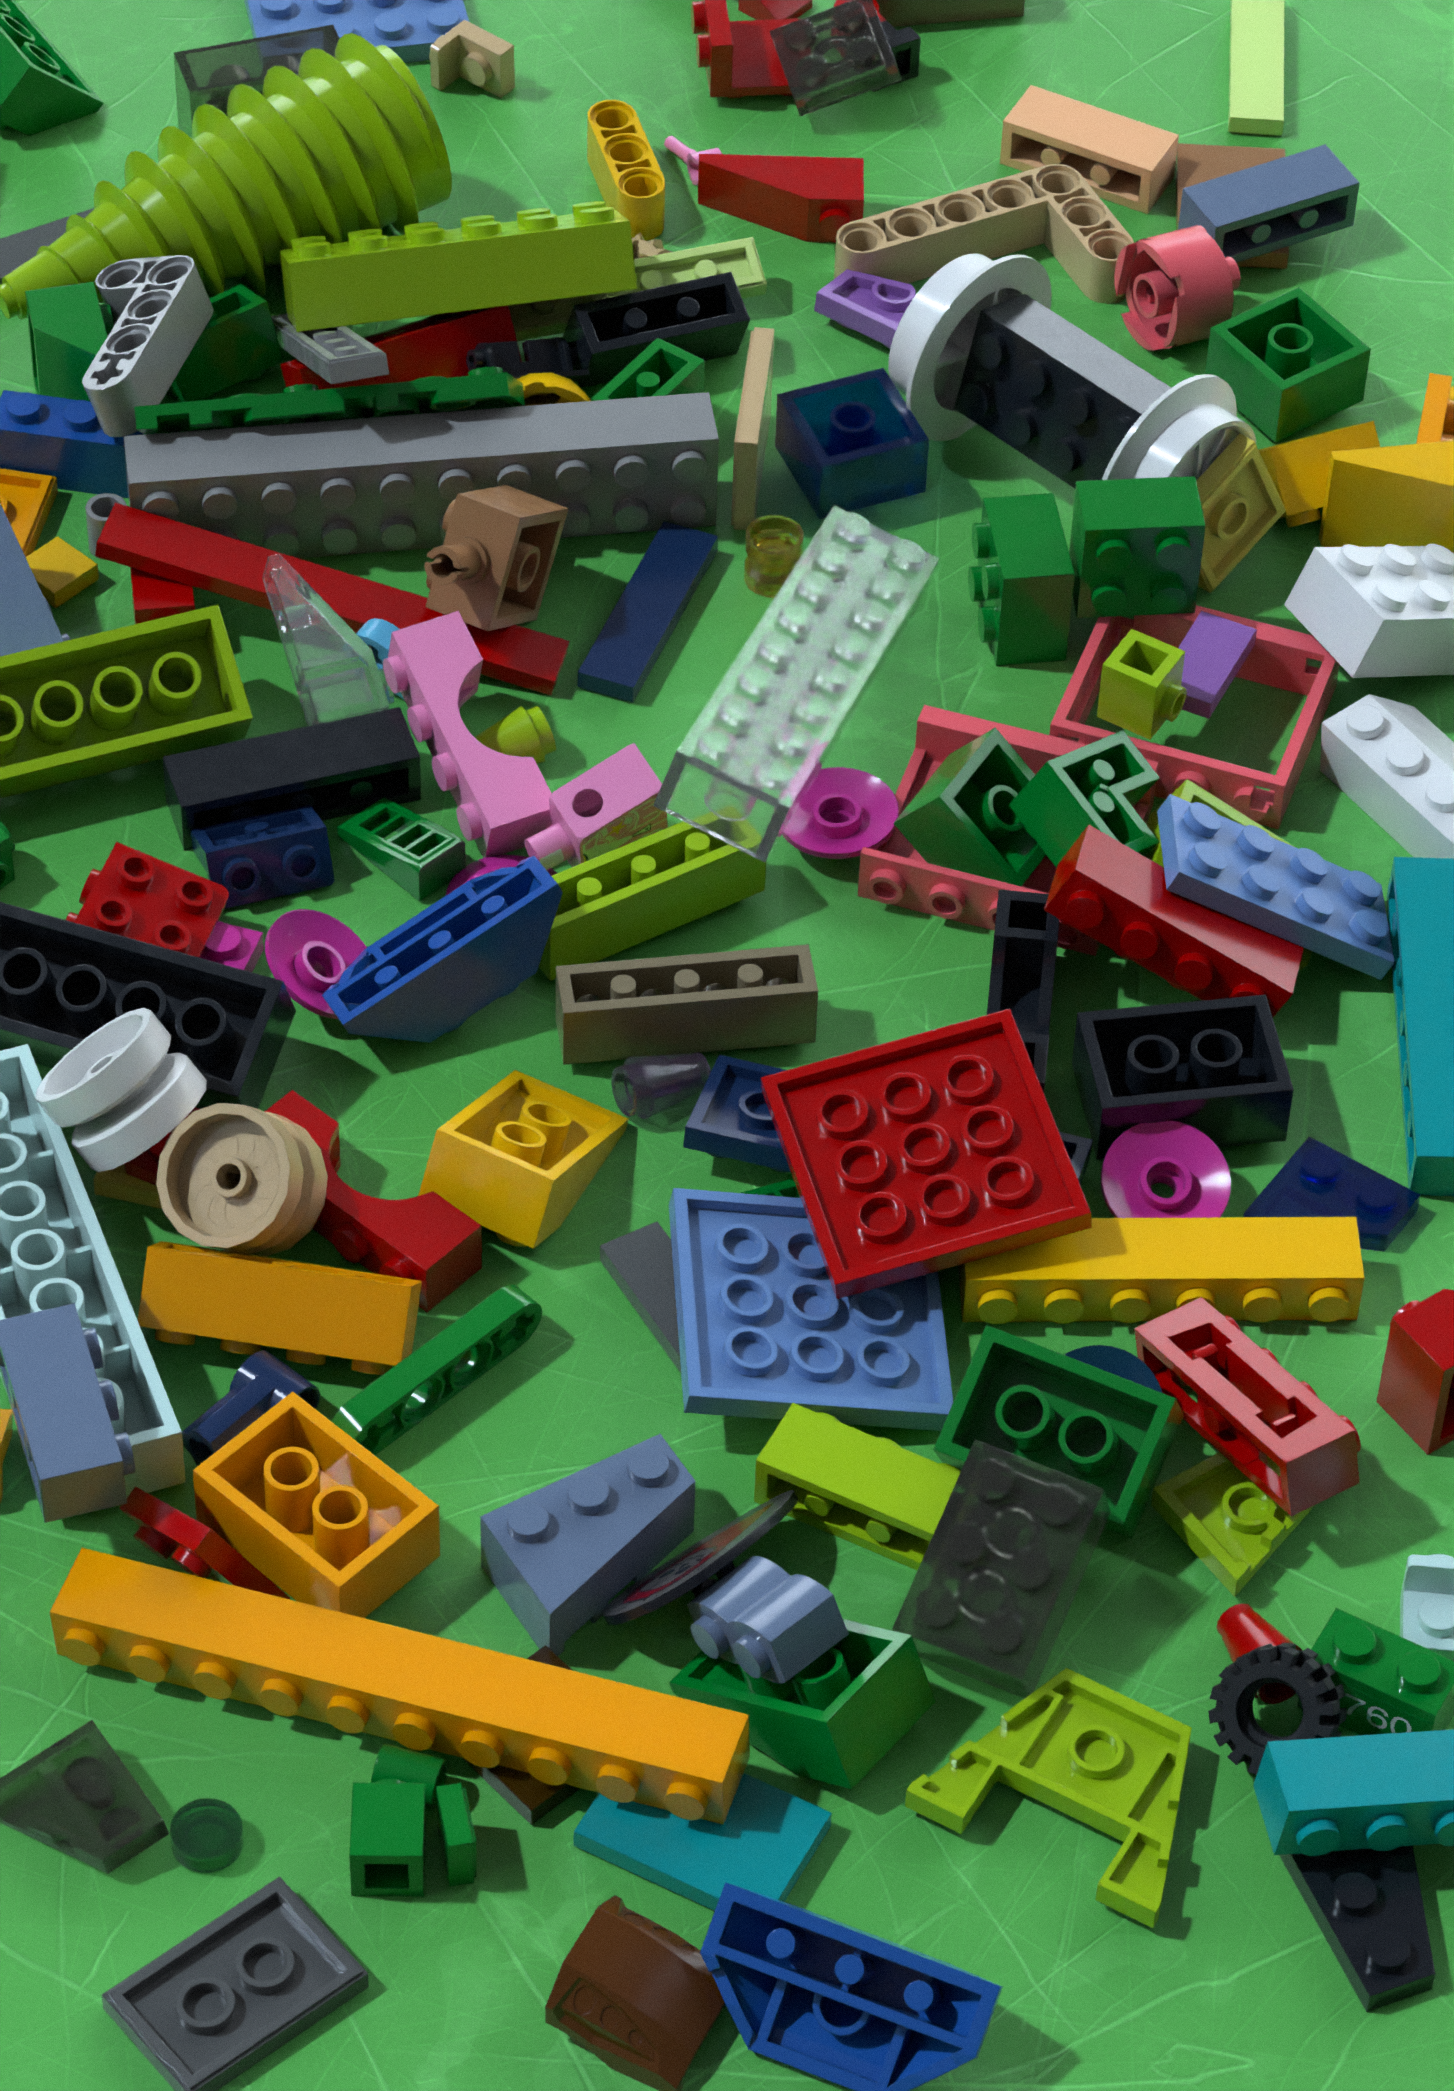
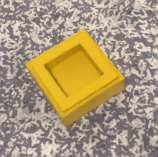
M58 536L26 557L43 596L55 608L99 579L98 564Z

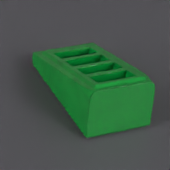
M384 797L337 827L340 838L418 901H421L450 882L457 873L466 868L465 842L451 831ZM381 821H384V822H385V823H383L382 825H380L379 827H377L376 829H374V830H372V831H369L370 828H372L373 826H375V825L378 824L379 822H381ZM394 830L398 832L388 840L384 839L385 836ZM408 841L411 842V844H409L405 848L400 847ZM423 852L424 854L422 856H417V854Z

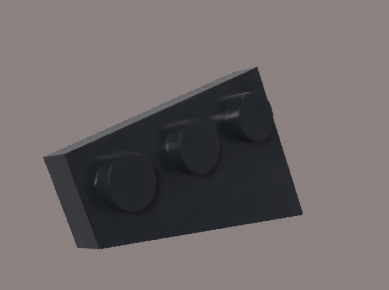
M1400 1846L1388 1851H1376L1373 1849L1331 1851L1319 1856H1308L1303 1853L1279 1855L1366 2012L1432 1990L1435 1969L1413 1846Z

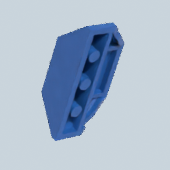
M535 856L521 860L516 867L500 868L471 879L364 949L343 972L339 982L331 985L322 996L349 1034L431 1043L444 1033L459 1028L468 1017L497 998L512 993L521 982L537 972L563 892L558 883Z
M727 1882L724 1884L700 1951L748 2050L854 2091H912L978 2058L1003 1986L945 1961L810 1910Z

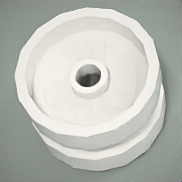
M140 1008L129 1011L106 1023L86 1037L47 1073L36 1091L35 1100L56 1125L62 1128L76 1126L71 1144L89 1167L97 1172L115 1169L158 1143L184 1120L196 1107L206 1091L207 1080L187 1055L182 1053L167 1054L171 1035L149 1009Z

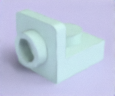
M1445 1554L1429 1556L1410 1555L1407 1559L1400 1594V1637L1454 1661V1558Z

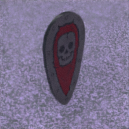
M794 1490L784 1492L729 1522L627 1588L603 1610V1616L607 1624L619 1625L637 1619L661 1608L690 1590L696 1598L735 1569L732 1560L765 1535L794 1508L799 1501ZM713 1574H716L718 1580L708 1578L711 1577Z

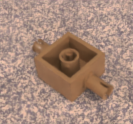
M508 485L458 493L456 499L448 506L443 518L442 528L446 533L443 546L433 548L426 556L435 560L425 562L424 564L427 574L426 584L427 588L430 589L425 607L444 615L459 611L465 623L486 631L537 620L569 508Z

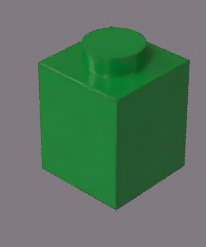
M383 1779L374 1783L353 1782L349 1853L351 1896L424 1897L426 1846L425 1783H405L396 1779Z

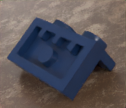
M310 804L190 830L194 853L206 870L208 880L223 885L229 892L225 908L330 886L334 883L327 828Z

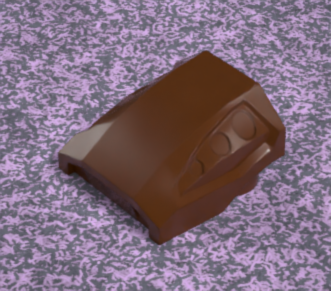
M614 1895L597 1907L563 1961L545 2006V2023L567 2034L577 2046L590 2050L609 2068L658 2091H681L683 2079L695 2055L726 2004L712 1973L709 1972L700 1954L701 1950L674 1932L626 1908L623 1900Z

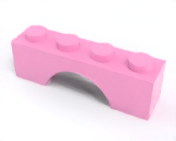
M459 611L393 631L391 633L388 658L383 660V671L391 691L395 694L401 692L408 706V722L415 739L418 742L425 741L433 756L432 769L439 787L444 792L450 790L458 806L456 810L457 820L464 837L468 841L475 840L483 858L523 848L525 847V839L551 827L549 797L552 793L533 757L511 756L494 751L479 742L463 723L459 709L478 690L483 658Z

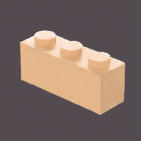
M1030 85L1003 120L1000 164L1023 172L1051 164L1067 165L1077 170L1099 198L1148 214L1174 179L1179 135Z

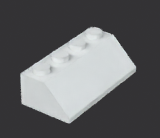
M1371 694L1323 721L1321 728L1320 771L1413 857L1454 858V742L1414 706Z

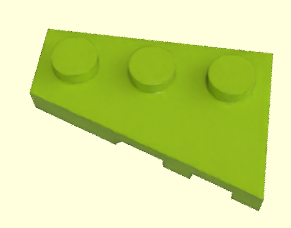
M1220 1452L1154 1487L1151 1501L1153 1508L1234 1597L1314 1507L1312 1506L1296 1515L1290 1516ZM1267 1456V1466L1281 1477L1280 1467Z

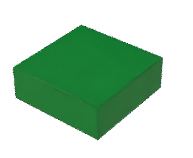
M461 1783L436 1786L437 1829L448 1885L451 1887L474 1883V1878L477 1877L476 1838L466 1788H462Z

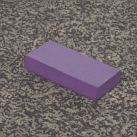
M1204 611L1200 612L1178 647L1185 651L1181 686L1187 689V695L1182 710L1208 719L1211 717L1253 649L1257 629Z

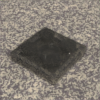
M872 0L845 2L769 31L800 116L901 80L897 63Z

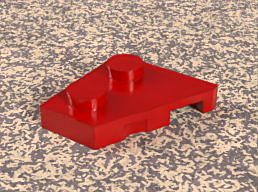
M135 1486L126 1498L127 1504L120 1506L119 1509L140 1526L133 1535L137 1541L166 1561L173 1553L171 1559L189 1574L206 1579L210 1577L214 1581L290 1599L287 1594L211 1528Z

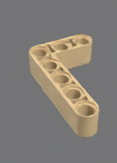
M1051 164L843 225L836 235L834 279L849 269L908 284L932 277L949 262L967 254H982L993 259L1045 244L1085 296L1098 303L1111 304L1118 303L1126 298L1125 294L1116 296L1114 284L1115 266L1121 250L1125 246L1133 244L1134 241L1077 170L1067 165Z

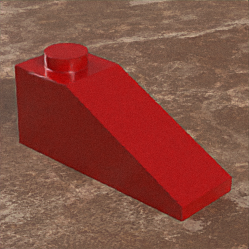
M699 154L698 204L806 242L836 243L837 231L843 225L863 219L864 158Z

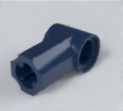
M265 1350L256 1352L240 1366L234 1375L229 1393L182 1431L183 1446L194 1459L196 1466H199L292 1391L316 1409L320 1399L319 1389L271 1353Z

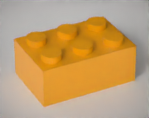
M293 1391L193 1469L196 1520L216 1532L261 1573L298 1602L365 1618L440 1556L439 1505Z

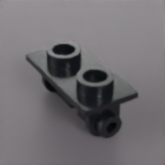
M563 337L526 340L522 342L525 362H520L517 341L478 343L475 349H470L466 355V364L469 371L482 367L503 368V373L507 372L516 379L530 373H554L576 382L590 375L589 369L573 370V365L577 362L578 358L577 347L573 342H567Z

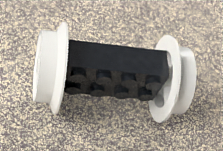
M967 254L949 262L938 270L913 298L900 320L891 344L888 361L889 377L893 387L906 397L909 421L919 434L933 441H946L959 437L978 424L1073 488H1076V481L1186 476H1195L1197 480L1239 433L1255 441L1256 444L1255 433L1251 426L1237 417L1235 395L1227 382L1215 375L1202 374L1190 377L1172 388L1051 311L1052 292L1049 276L1039 262L1026 255H1009L993 261L982 254Z

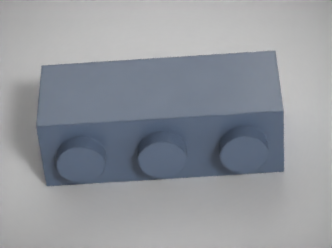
M1325 144L1183 188L1178 230L1201 225L1216 241L1224 257H1231L1237 263L1353 226L1359 181Z
M75 1303L0 1320V1372L45 1523L127 1504L124 1475L135 1473V1462L129 1437L126 1432L115 1434L111 1424L112 1421L119 1420L118 1405L110 1379L99 1382L95 1369L103 1368L97 1333L94 1327L82 1329Z

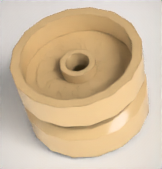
M217 1103L192 1112L172 1130L159 1156L156 1185L162 1210L178 1233L204 1247L267 1257L292 1248L312 1230L325 1205L328 1176L321 1149L305 1128L284 1116L263 1112L250 1106Z

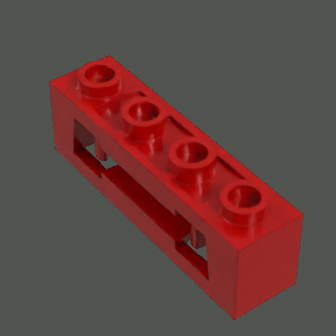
M1200 1297L1134 1328L1138 1358L1153 1372L1163 1394L1176 1398L1184 1414L1182 1419L1290 1516L1296 1515L1360 1483L1357 1453L1361 1449V1442L1353 1423L1344 1415L1338 1416L1323 1403L1308 1383L1304 1381L1299 1382L1285 1370L1270 1350L1266 1348L1261 1349L1248 1338L1233 1318L1227 1315L1223 1316L1205 1299ZM1189 1385L1198 1394V1403L1180 1387ZM1267 1456L1280 1467L1281 1477L1267 1466Z

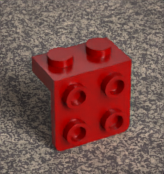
M701 0L691 3L693 34H700L696 37L698 67H706L710 97L792 96L811 93L815 90L816 75L805 21L801 19L729 21L726 0Z
M116 842L102 870L99 871L94 868L91 870L80 895L79 903L83 904L79 914L69 912L65 920L200 958L226 907L229 892L223 885Z

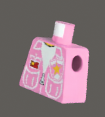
M632 743L555 790L549 797L551 827L525 839L524 844L529 857L535 856L546 870L568 860L572 867L668 828L665 787L636 744Z

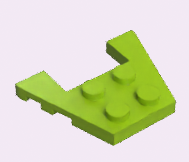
M1065 1668L1001 1716L1000 1725L977 1742L968 1740L950 1754L949 1763L930 1777L922 1774L914 1780L906 1790L905 1807L962 1834L995 1782L999 1781L1123 1841L1124 1843L1097 1884L1095 1900L1154 1928L1159 1919L1192 1727Z

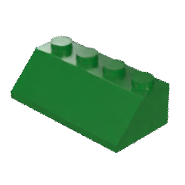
M0 0V130L6 131L8 126L31 136L98 112L104 103L15 0Z

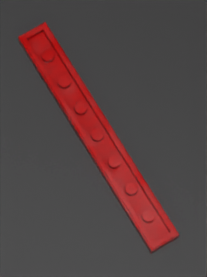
M116 502L96 544V557L351 635H355L367 620L373 618L383 619L399 629H403L444 616L442 613L425 607L427 597ZM465 623L483 658L482 675L550 696L552 695L567 656L570 641L515 624L505 628L486 631Z

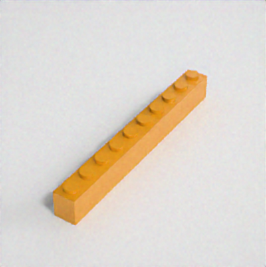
M81 1548L50 1610L57 1654L66 1656L81 1665L94 1666L98 1664L132 1673L147 1682L158 1683L164 1681L198 1690L210 1698L220 1700L230 1698L262 1706L280 1716L297 1715L328 1723L346 1733L363 1732L398 1741L403 1746L413 1750L423 1751L430 1749L465 1758L468 1762L479 1767L505 1766L530 1773L534 1778L546 1784L561 1785L566 1783L570 1786L601 1793L604 1797L616 1802L627 1803L633 1801L668 1810L675 1816L686 1820L703 1819L724 1825L750 1757L748 1714L86 1548Z

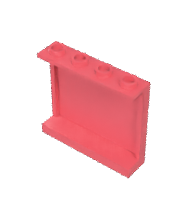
M924 705L917 720L915 749L895 794L899 815L949 754L995 727L1035 774L1047 761L1087 744ZM1146 759L1157 773L1158 762ZM1156 783L1133 807L1145 823H1147L1154 804ZM896 827L891 837L877 849L862 848L860 853L858 896L995 931L999 890L1049 894L1056 867L1048 856L1045 855L1024 884L1017 886L929 864ZM1059 920L1058 947L1096 956L1100 946L1099 941L1078 929L1066 926Z

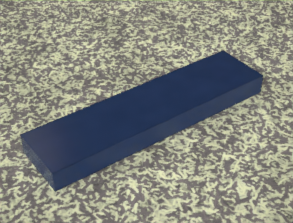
M663 521L578 670V687L634 702L718 551L717 535Z

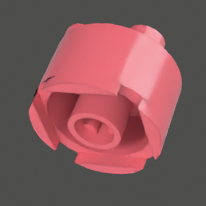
M1201 225L1140 239L1133 244L1125 246L1117 258L1114 275L1116 296L1125 294L1130 311L1121 314L1125 326L1140 346L1151 351L1170 349L1208 339L1211 327L1231 318L1234 301L1233 290L1238 289L1241 281L1240 270L1235 260L1231 257H1224L1216 241Z

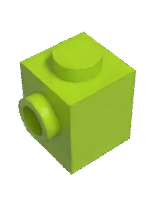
M1131 628L1102 664L1097 717L1151 740L1166 720L1173 722L1178 717L1185 703L1187 689L1181 686L1185 651Z

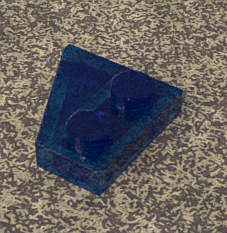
M1308 1137L1244 1212V1217H1356L1360 1248L1385 1252L1417 1213L1420 1194Z

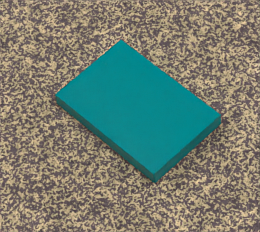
M743 1773L724 1825L703 1819H682L668 1810L633 1801L627 1803L616 1802L599 1793L574 1830V1846L715 1911L725 1882L785 1902L830 1829L832 1813Z

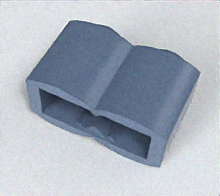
M760 1556L749 1557L687 1604L694 1621L690 1627L692 1636L706 1655L713 1659L720 1657L730 1663L739 1664L750 1676L754 1678L763 1677L779 1684L787 1682L849 1634L834 1595L828 1589L807 1576L800 1574L790 1576L780 1566Z

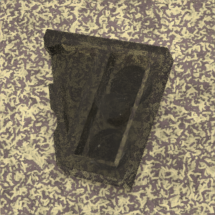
M93 1720L0 1778V1823L103 1872H112L169 1835L164 1820Z

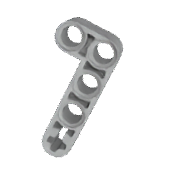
M174 255L121 260L104 268L96 277L95 282L104 304L109 303L114 327L84 374L82 383L104 434L110 437L127 436L138 431L136 429L134 407L161 403L212 317L214 309L195 263L189 256Z

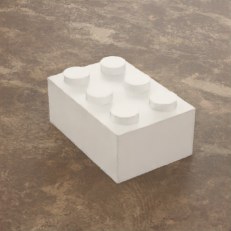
M1347 544L1343 547H1315L1284 605L1352 678L1454 675L1453 552L1437 544H1428L1426 546L1387 544L1379 547H1358Z

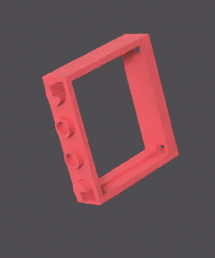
M1196 605L1195 613L1136 615L1134 620L1122 616L1099 617L1050 724L1049 735L1088 745L1115 734V732L1085 725V722L1100 691L1102 664L1131 628L1176 648L1179 647L1201 611L1257 629L1255 645L1235 677L1307 696L1276 775L1128 737L1145 759L1158 762L1157 774L1160 778L1156 781L1155 797L1167 799L1169 794H1172L1188 779L1256 823L1279 829L1336 688L1340 664L1313 635ZM1308 659L1321 661V667L1317 668L1308 665ZM1256 786L1267 788L1270 790L1266 791L1263 789L1256 788Z

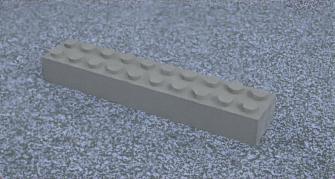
M709 392L124 436L129 507L296 558L425 549L443 546L446 535L442 528L443 518L448 506L456 499L457 494L503 485L514 487L569 508L560 538L659 530L663 521L688 528L716 526L719 437Z

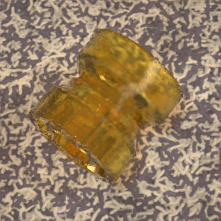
M767 515L755 519L746 529L745 551L748 556L745 559L744 582L751 591L758 595L772 598L787 596L796 591L801 584L802 561L800 556L803 553L804 531L793 519L782 515Z

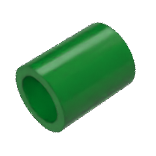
M383 1744L374 1765L371 1783L383 1779H396L405 1783H425L426 1807L434 1809L437 1806L436 1786L445 1785L448 1761L397 1746Z

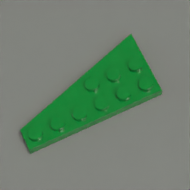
M482 367L469 371L468 376L461 377L429 376L406 382L320 390L316 384H297L284 388V393L265 395L244 393L222 399L135 406L134 410L136 429L143 434H158L525 406L523 383L509 373H503V368Z

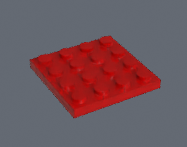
M1010 1009L761 1077L762 1093L836 1299L1092 1228L1090 1208Z

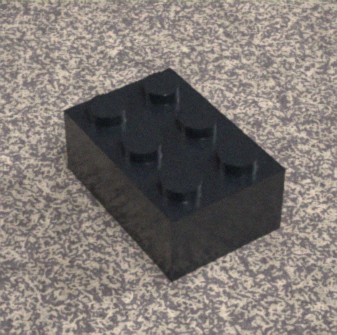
M1266 995L1077 1013L1072 1067L1090 1136L1093 1139L1092 1144L1096 1160L1105 1159L1113 1142L1125 1131L1141 1123L1181 1122L1204 1133L1218 1148L1286 1141L1294 1089Z

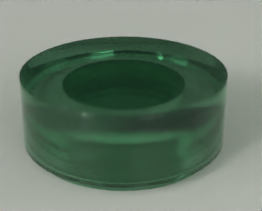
M212 1798L191 1801L181 1807L171 1821L172 1852L176 1860L189 1870L200 1873H212L223 1870L230 1866L242 1851L243 1828L240 1815L231 1805L224 1801Z

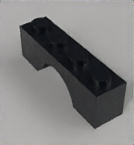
M999 890L987 1015L1006 1009L1011 1010L1044 1093L1059 919L1044 911L1049 894Z

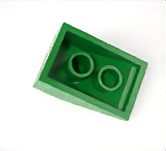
M845 1619L843 1621L849 1634L785 1683H774L763 1677L754 1678L747 1674L739 1664L730 1663L720 1657L713 1659L702 1650L669 1682L673 1693L680 1698L748 1714L749 1743L797 1775L852 1789L863 1779L872 1767L902 1736L909 1732L911 1727L936 1702L912 1635Z

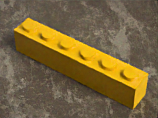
M1356 1217L1091 1218L1092 1228L958 1265L962 1322H987L991 1324L1006 1322H1055L1065 1324L1084 1321L1136 1323L1139 1321H1151L1200 1297L1205 1299L1223 1316H1230L1235 1321L1318 1320L1321 1322H1333L1337 1320H1357L1365 1279Z

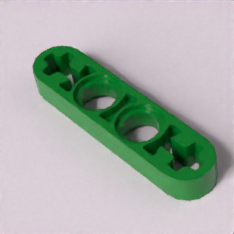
M514 1284L505 1285L348 1400L338 1410L331 1422L373 1455H377L520 1348L532 1336L541 1321L543 1312L541 1305Z

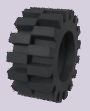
M1285 1642L1278 1646H1273L1272 1643L1260 1646L1236 1658L1234 1663L1226 1666L1219 1675L1222 1681L1213 1686L1209 1699L1216 1700V1707L1208 1711L1209 1722H1218L1220 1732L1214 1735V1738L1219 1747L1226 1743L1233 1752L1227 1757L1234 1764L1238 1765L1244 1761L1250 1765L1247 1772L1257 1775L1268 1741L1341 1736L1342 1732L1338 1731L1339 1724L1346 1721L1347 1708H1340L1339 1699L1346 1696L1343 1685L1335 1686L1330 1676L1336 1673L1329 1663L1321 1666L1316 1662L1315 1659L1319 1654L1309 1648L1299 1651L1295 1649L1296 1644ZM1264 1684H1284L1294 1690L1300 1698L1303 1707V1718L1299 1728L1292 1735L1283 1737L1271 1735L1264 1731L1257 1723L1253 1713V1701L1257 1691Z

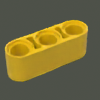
M619 100L597 102L590 107L587 113V160L603 200L606 202V207H613L630 220L632 238L641 233L645 241L655 239L664 230L665 178L633 107Z

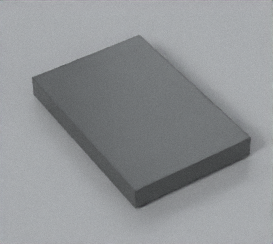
M278 1877L103 1993L102 2003L103 2009L175 2091H217L367 1989L369 1983L366 1970L281 1877Z

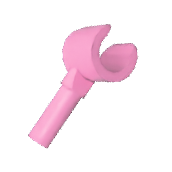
M669 136L664 141V146L681 158L687 165L690 180L694 185H698L699 154H722L719 148L696 152L674 136Z

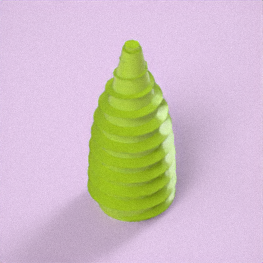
M349 33L344 34L338 40L334 57L322 49L311 48L305 51L301 58L298 75L283 66H273L270 68L264 78L263 95L245 84L236 85L231 90L228 98L227 116L212 105L203 104L198 106L192 121V138L174 126H167L162 129L157 147L158 163L142 152L132 151L127 156L125 162V186L122 189H119L109 181L103 180L98 182L94 192V210L85 218L76 214L69 216L66 232L48 247L41 246L37 251V255L2 278V284L0 285V308L8 319L14 316L21 320L26 319L25 291L94 282L99 303H104L95 282L97 275L104 268L126 259L185 255L193 259L210 298L225 291V279L241 277L255 294L263 296L266 291V268L278 265L281 267L279 250L292 249L291 240L325 236L326 242H330V244L348 241L349 232L381 229V227L389 224L400 235H405L404 226L419 223L418 212L448 200L452 191L450 162L433 111L409 68L389 47L385 45L374 47L363 37Z

